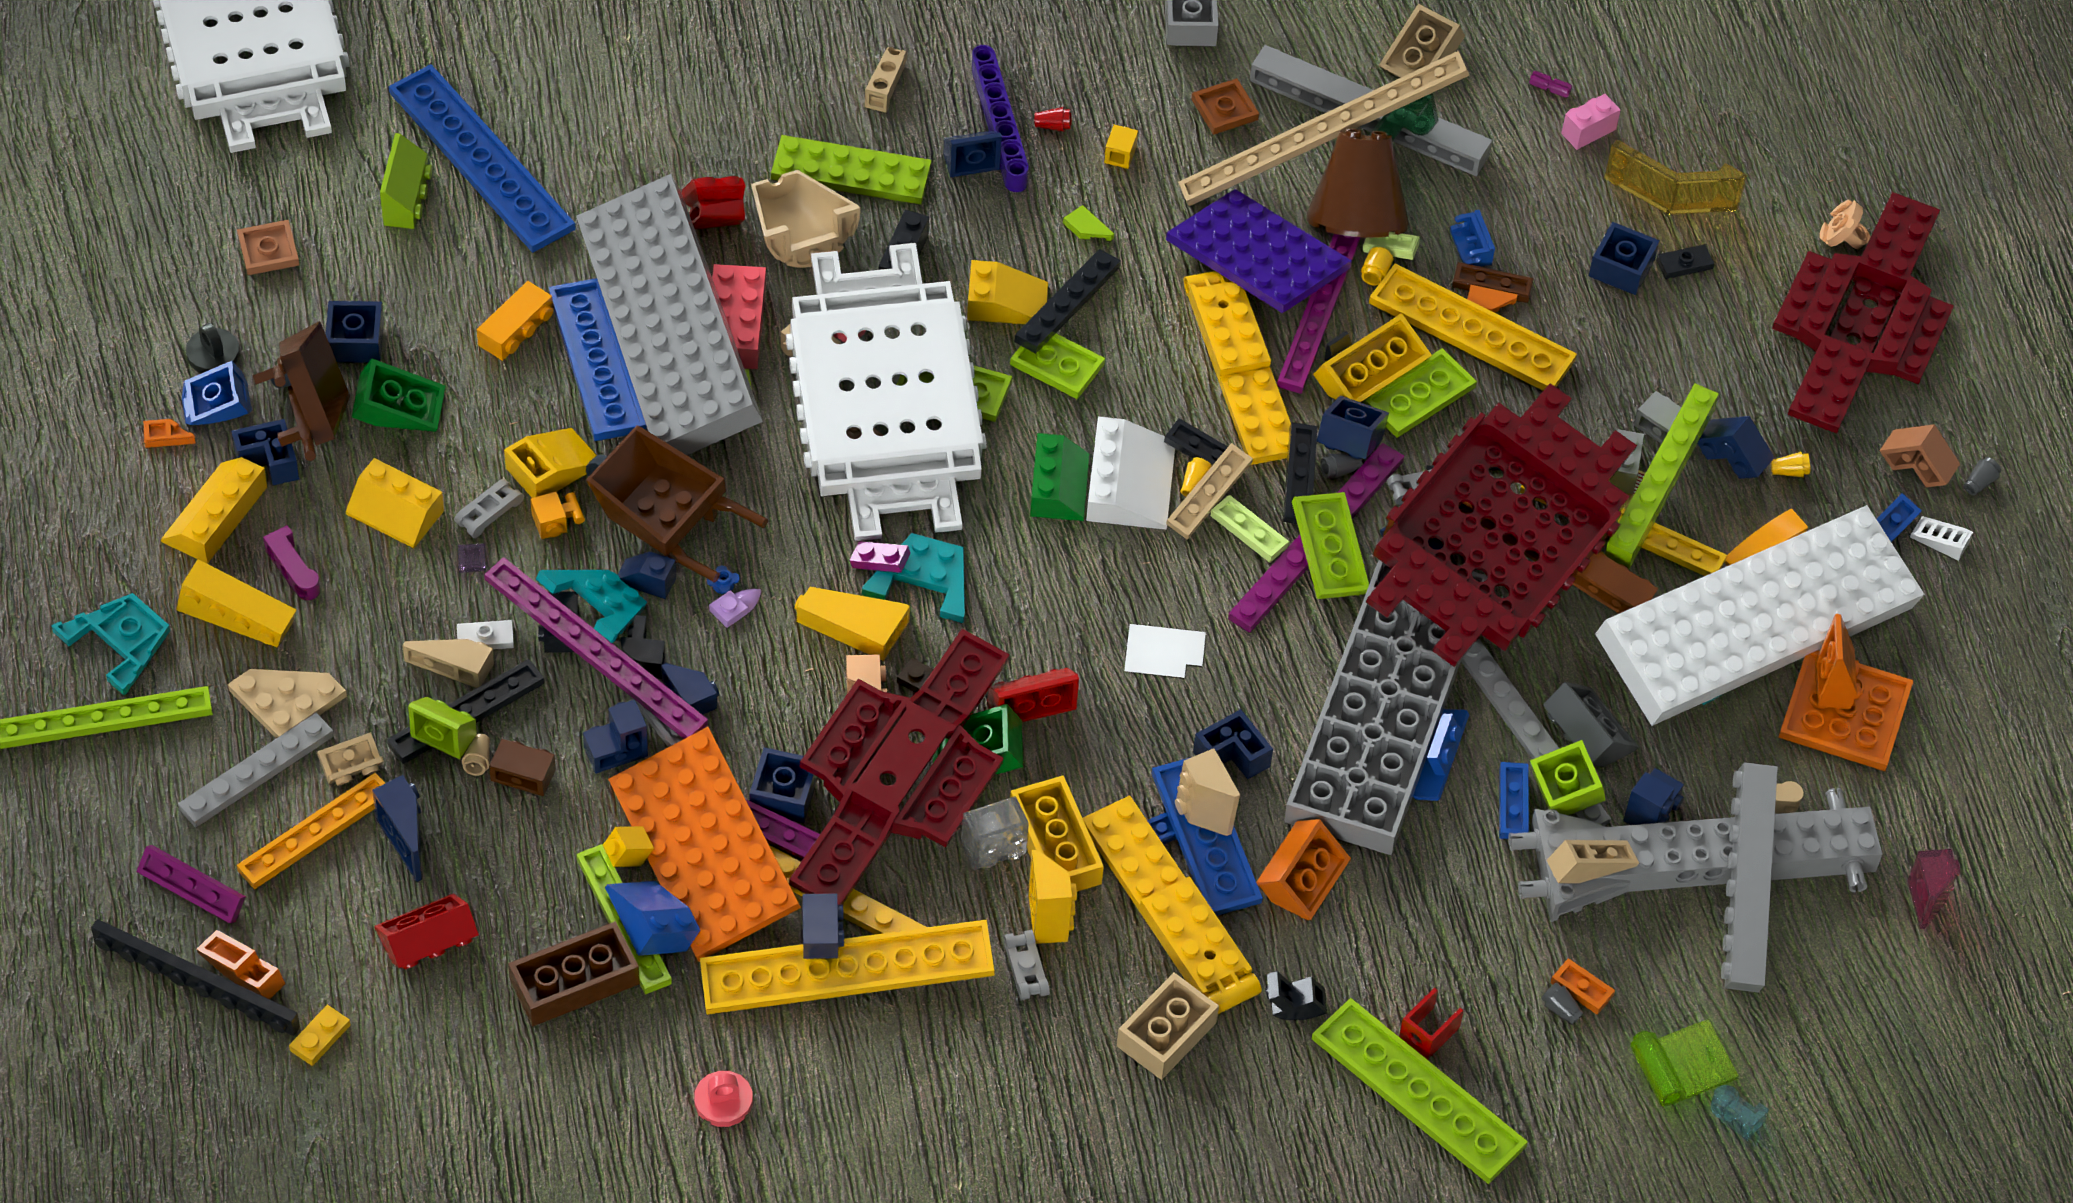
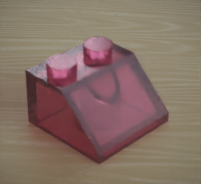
M1952 849L1918 851L1907 882L1920 929H1925L1947 902L1950 892L1954 890L1955 879L1960 875L1959 861L1954 859Z

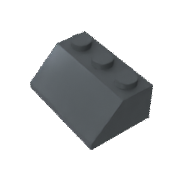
M1564 682L1543 704L1549 712L1547 714L1549 719L1563 729L1565 732L1563 736L1570 744L1580 740L1583 741L1594 766L1605 767L1639 748L1637 743L1591 687Z

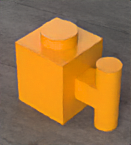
M557 492L530 499L532 517L541 539L557 537L560 534L567 533L566 518L573 517L575 524H581L585 521L575 493L566 494L565 499L567 503L561 504Z

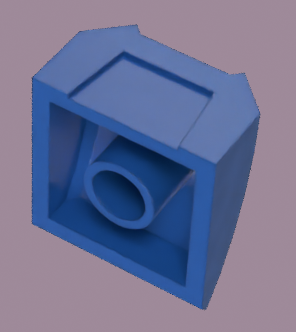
M233 361L187 379L183 383L182 404L186 424L203 425L227 421L248 414L253 410L250 403L248 383L243 372Z

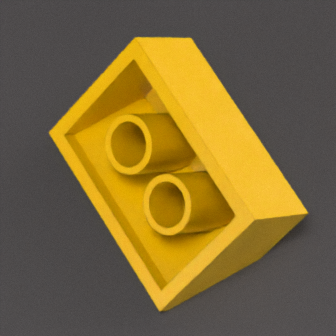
M374 458L358 477L346 509V515L415 548L444 512L442 491Z
M1032 850L1028 898L1035 943L1068 942L1069 931L1074 930L1073 916H1075V901H1077L1076 884H1071L1070 874L1067 870L1039 850Z

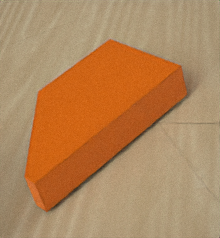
M1470 285L1467 299L1496 313L1500 308L1508 304H1515L1518 294Z
M172 419L143 421L145 448L196 444L195 435L179 427V424Z

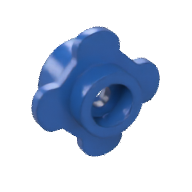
M718 566L716 571L720 573L719 579L715 583L707 579V584L713 586L717 593L726 594L728 591L733 590L734 584L739 582L740 577L737 573L728 571L726 566Z

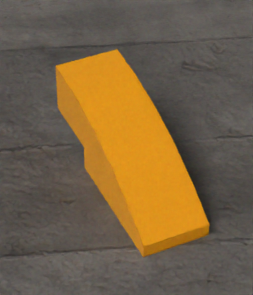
M1791 508L1762 526L1727 555L1725 564L1729 566L1807 532L1808 526Z

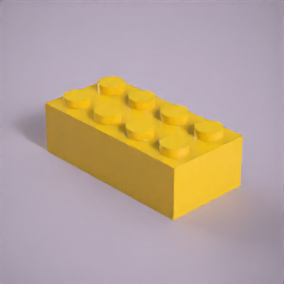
M1064 775L1011 790L1009 809L1030 858L1032 850H1039L1067 870L1070 874L1071 884H1076L1077 892L1101 885L1104 866Z

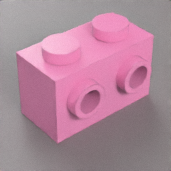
M1606 94L1592 98L1586 104L1578 108H1572L1565 114L1561 134L1578 150L1615 131L1621 110Z

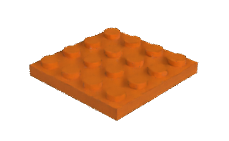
M1817 650L1806 655L1778 738L1886 771L1914 680L1859 663L1856 683H1860V696L1854 700L1851 709L1818 706L1816 659L1820 651Z

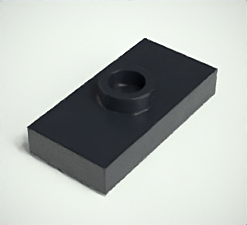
M1705 244L1657 254L1656 259L1665 279L1711 270L1715 264Z

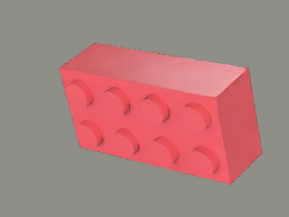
M714 264L712 279L743 367L746 369H758L766 293V267Z

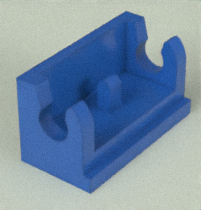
M1480 210L1456 216V223L1465 221L1462 224L1450 226V233L1462 263L1479 267L1492 265L1495 247Z

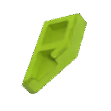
M1083 205L1063 218V224L1080 239H1091V237L1105 238L1106 241L1114 239V233Z

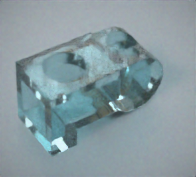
M1730 1085L1717 1087L1710 1105L1711 1111L1716 1117L1747 1141L1765 1123L1769 1109L1761 1103L1756 1107L1749 1104Z

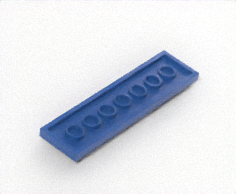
M598 279L548 287L549 294L552 295L553 309L594 442L627 436L636 425L647 430V425Z

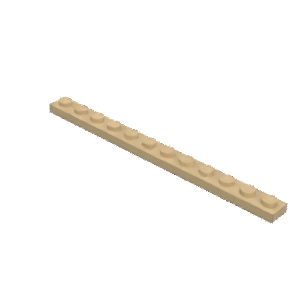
M1459 51L1179 181L1178 183L1188 206L1335 139L1340 131L1346 132V129H1356L1469 76Z

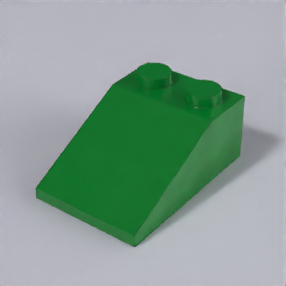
M371 359L360 373L351 417L379 427L436 432L446 386Z
M1005 704L972 714L963 728L979 745L1004 758L996 774L1023 767L1022 720L1009 705ZM945 738L933 755V763L949 739Z

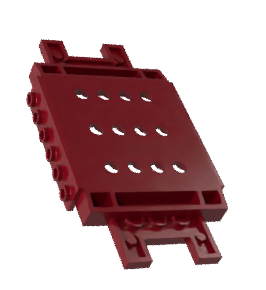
M1551 383L1521 418L1499 402L1487 416L1481 412L1475 419L1470 417L1462 428L1463 434L1461 436L1456 434L1447 446L1449 450L1445 454L1440 452L1433 461V469L1430 472L1425 470L1417 480L1419 485L1415 490L1409 488L1401 500L1403 504L1399 508L1395 505L1388 513L1386 519L1389 522L1383 533L1384 537L1378 542L1372 554L1390 567L1391 570L1368 596L1366 603L1388 618L1404 600L1445 630L1446 633L1432 651L1453 667L1459 663L1481 635L1503 651H1506L1518 636L1524 638L1533 626L1538 628L1546 617L1544 613L1547 609L1552 610L1561 599V592L1563 590L1567 592L1576 580L1575 575L1578 572L1582 574L1591 562L1589 558L1593 554L1598 555L1606 544L1604 540L1608 536L1612 537L1621 525L1618 523V520L1630 496L1609 481L1635 451L1637 445L1615 430L1600 447L1558 416L1569 405L1572 398ZM1489 468H1500L1503 472V477H1492L1489 474ZM1512 483H1520L1524 486L1525 492L1516 494L1511 490L1510 485ZM1540 498L1546 502L1547 508L1538 510L1533 506L1532 501ZM1462 502H1468L1472 505L1473 512L1465 514L1460 511L1458 505ZM1557 514L1565 515L1569 520V524L1565 526L1558 525L1554 520V516ZM1483 518L1491 519L1495 523V528L1491 530L1483 528L1480 520ZM1505 534L1513 535L1517 539V544L1513 546L1505 544L1502 536ZM1431 538L1439 539L1443 544V548L1439 550L1432 549L1428 544V540ZM1527 550L1535 551L1539 555V560L1535 562L1527 560L1524 552ZM1453 554L1461 555L1465 560V564L1461 566L1454 565L1450 560V556ZM1475 570L1483 571L1487 576V580L1484 582L1476 581L1472 576V572ZM1497 586L1505 587L1509 592V596L1506 598L1498 597L1494 592V588Z

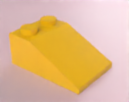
M971 260L967 320L1026 324L1047 303L1048 282L999 262Z

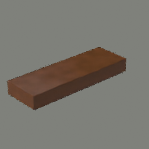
M1458 262L1452 287L1469 291L1470 285H1476L1518 294L1516 301L1528 303L1533 278Z

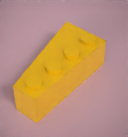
M197 559L182 583L176 610L277 648L293 624L297 610Z

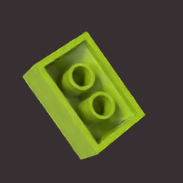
M399 133L394 135L380 189L383 225L414 229L416 220L422 217L423 206L421 200H425L427 197L428 186L426 181L431 180L432 165L428 164V154Z

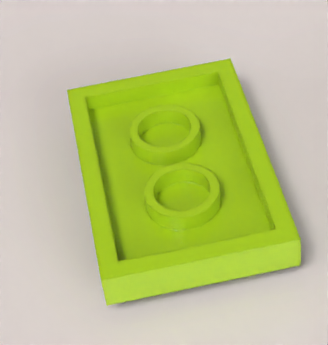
M1056 333L1036 354L1020 346L1011 357L1010 365L1078 400L1105 365V358Z

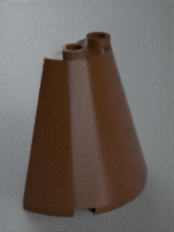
M1346 129V132L1340 131L1307 211L1306 220L1310 225L1319 228L1321 224L1326 226V232L1365 238L1389 237L1390 231H1395L1397 235L1407 231L1409 221L1392 136L1387 135L1383 131H1372L1371 136L1361 135V131L1358 129Z

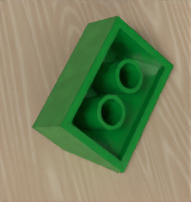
M1037 433L1030 517L1084 521L1089 453L1064 435Z

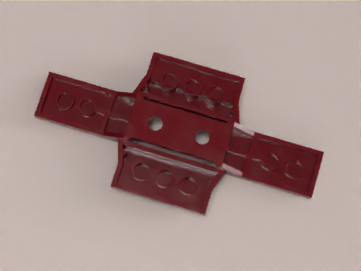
M1892 192L1862 256L1834 253L1832 259L1808 250L1772 327L1774 330L1797 338L1816 352L1789 408V416L1837 434L1867 372L1895 375L1919 385L1954 307L1952 304L1930 297L1932 290L1911 276L1939 216L1940 209ZM1853 280L1855 285L1850 293V296L1841 312V315L1832 331L1831 336H1827L1831 324ZM1867 299L1873 300L1877 303V307L1868 308L1863 304V301ZM1896 300H1898L1874 353H1872ZM1856 336L1860 339V343L1850 344L1846 337Z
M961 629L921 689L911 698L883 692L861 679H857L800 761L802 769L824 780L823 786L840 804L789 879L790 886L805 894H837V904L843 905L891 833L920 840L924 835L945 848L948 846L1003 763V757L979 745L963 727L1008 662L1010 654ZM918 731L924 735L925 739L921 743H913L908 736L910 733ZM945 738L949 739V741L942 749V751L940 752V754L938 755V757L936 758V760L934 761L926 775L923 777V779L921 780V782L919 783V785L917 786V788L915 789L907 803L900 811L899 805L904 800V798L906 797V795L908 794V792L910 791V789L912 788L920 774L923 772V770L925 769V767L927 766V764L929 763L937 749L940 747ZM890 773L895 776L896 782L893 785H884L880 781L881 775Z

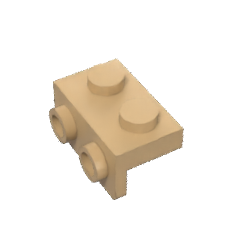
M371 732L317 751L328 784L336 782L337 786L351 782L353 780L352 776L363 773V776H368L380 771L379 766H382L384 762L383 757L379 755Z

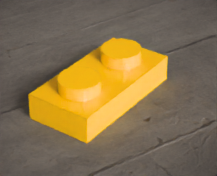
M327 1004L289 1045L290 1051L313 1066L351 1026L350 1019Z

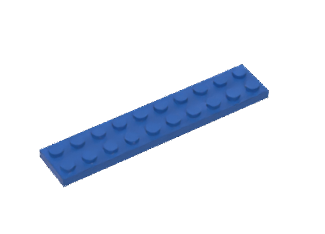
M432 64L389 86L391 96L532 253L576 230L575 222Z

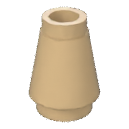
M485 734L476 735L462 758L463 769L470 775H482L489 768L490 738Z

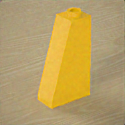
M809 587L804 595L801 594L794 607L797 610L798 623L869 655H880V660L882 661L885 660L910 620V606L907 604L816 587Z

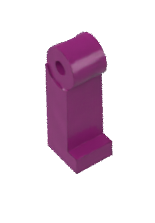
M288 525L264 536L265 552L297 596L303 600H312L318 597L320 594L319 576L314 570L307 568L295 551L293 532Z

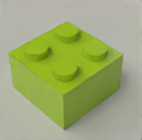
M1582 740L1530 760L1533 775L1548 809L1556 810L1559 814L1571 815L1606 801L1603 786Z

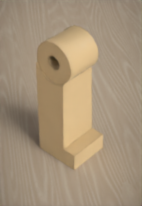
M887 47L865 89L864 107L887 113L890 99L906 65L907 51Z

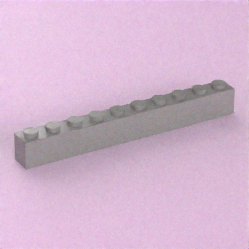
M1264 45L1251 65V82L1324 113L1373 91L1369 87L1362 86L1345 77L1338 76L1267 45ZM1408 104L1360 126V128L1369 132H1386L1387 135L1392 136L1393 142L1476 177L1489 157L1492 144L1491 139L1481 134L1467 130Z

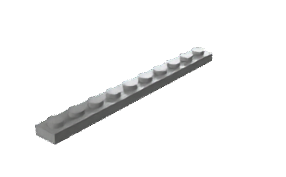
M1478 639L1464 655L1461 662L1526 752L1534 759L1560 749L1483 643ZM1600 803L1572 814L1574 817L1602 826L1609 824L1611 821L1610 816Z

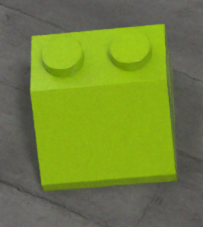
M429 697L413 701L408 706L411 737L460 760L477 735L476 719L466 712H459L450 708L443 701H435Z

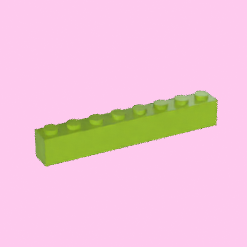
M1694 383L1619 523L1621 525L1607 544L1605 555L1611 560L1630 569L1716 408L1719 393Z

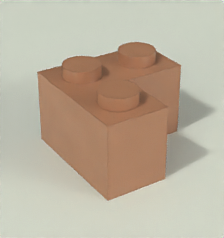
M1935 424L1893 430L1880 449L1881 454L1892 470L1913 468L1925 487L1947 485L1960 466V462Z

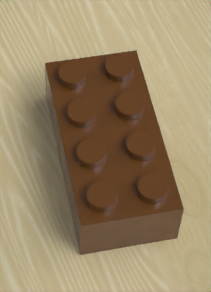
M616 921L508 963L510 982L532 1027L640 984L639 966Z

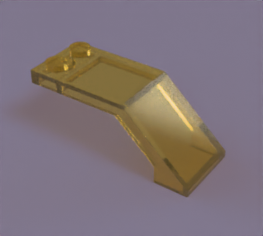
M1616 140L1611 146L1604 179L1671 215L1736 211L1739 208L1747 175L1726 163L1719 171L1677 173L1625 143Z

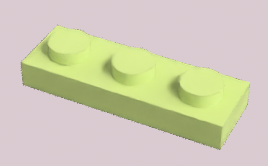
M1228 495L1211 509L1210 516L1269 563L1288 548L1289 541L1231 495Z

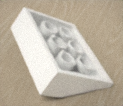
M1098 416L1086 521L1167 530L1166 522L1169 511L1175 448L1164 442L1165 436L1125 419Z

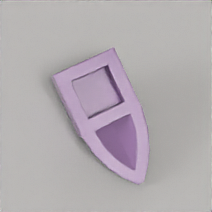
M746 589L736 593L730 590L709 604V611L728 628L754 609L759 601L761 589Z

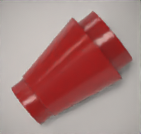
M1059 107L1035 112V128L1065 132V129H1071V109Z

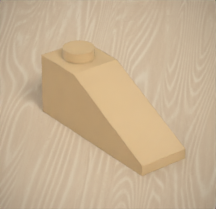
M469 639L405 641L403 644L405 662L475 688L483 684L494 665L493 648L483 642H474Z
M1565 840L1546 860L1558 883H1582L1634 868L1639 864L1627 840Z

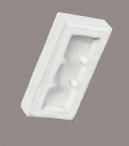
M512 620L457 624V639L483 642L493 649L514 648Z

